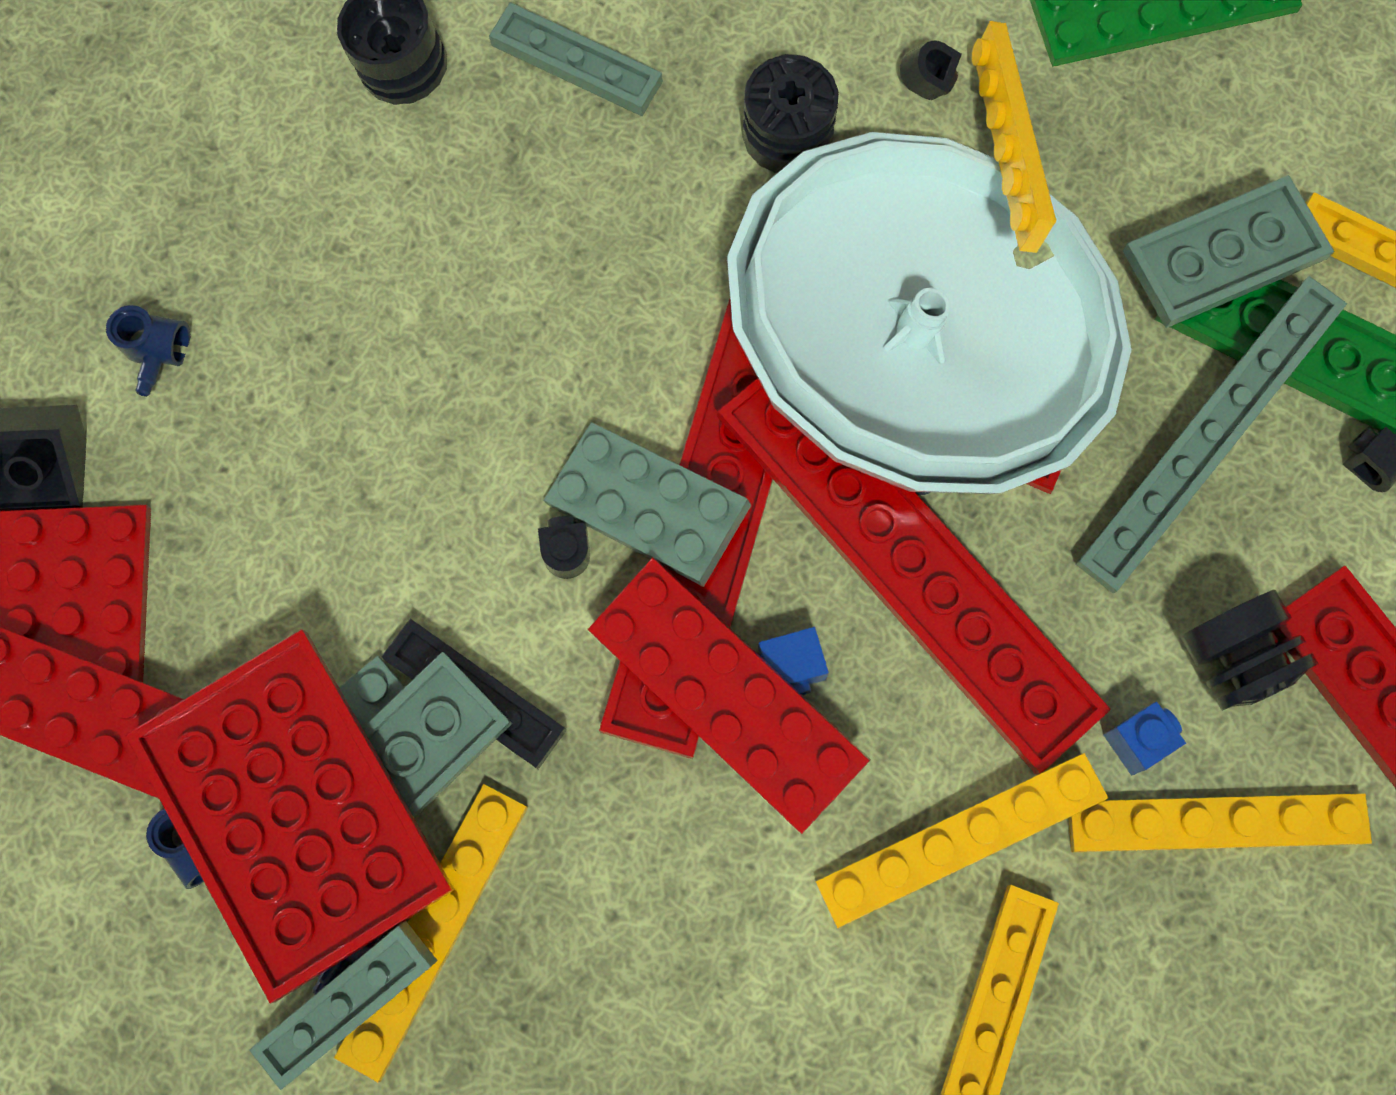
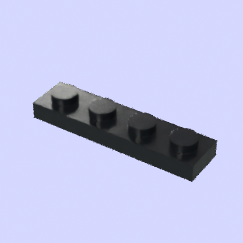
M410 618L381 658L413 680L438 655L444 652L512 722V725L496 740L539 770L567 731L566 728Z

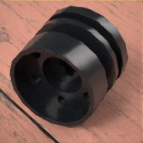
M347 0L344 3L337 18V36L364 87L374 97L393 105L411 104L427 97L440 85L447 70V53L423 0Z
M785 54L768 59L754 69L745 85L742 138L748 154L759 166L778 173L803 151L832 143L839 91L834 77L821 63L806 56Z
M1275 589L1216 616L1180 637L1196 665L1219 659L1223 666L1222 670L1206 682L1209 689L1229 679L1235 687V691L1216 700L1221 711L1235 706L1253 705L1296 684L1310 668L1318 665L1313 653L1292 663L1287 657L1286 651L1306 642L1302 635L1280 641L1276 638L1274 632L1286 624L1292 617Z

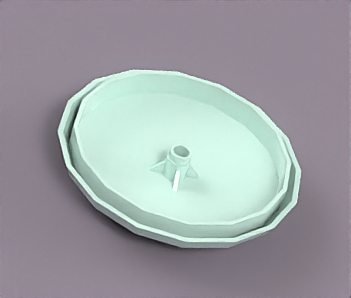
M869 132L809 149L798 155L752 194L727 255L733 331L773 407L835 462L910 492L1003 493L1069 467L1116 415L1132 350L1118 280L1079 218L1052 195H1050L1056 222L1044 241L1050 247L1054 257L1031 269L1016 266L1013 250L1018 246L1015 231L1010 227L1011 213L1007 196L1002 192V175L999 162L995 158L947 138Z

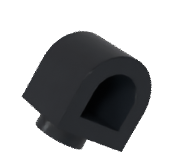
M929 41L904 56L900 65L901 79L910 91L932 101L948 94L954 87L958 78L956 68L962 53L941 41Z
M1367 427L1349 444L1348 447L1354 453L1342 465L1373 491L1386 492L1396 483V434L1392 433L1387 427L1377 433L1372 428Z
M558 516L548 520V527L538 528L541 556L550 573L559 578L570 579L579 576L585 571L590 562V547L585 522L576 523V518L573 516Z

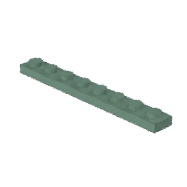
M1308 276L1077 561L1076 565L1113 594L1117 592L1348 303Z

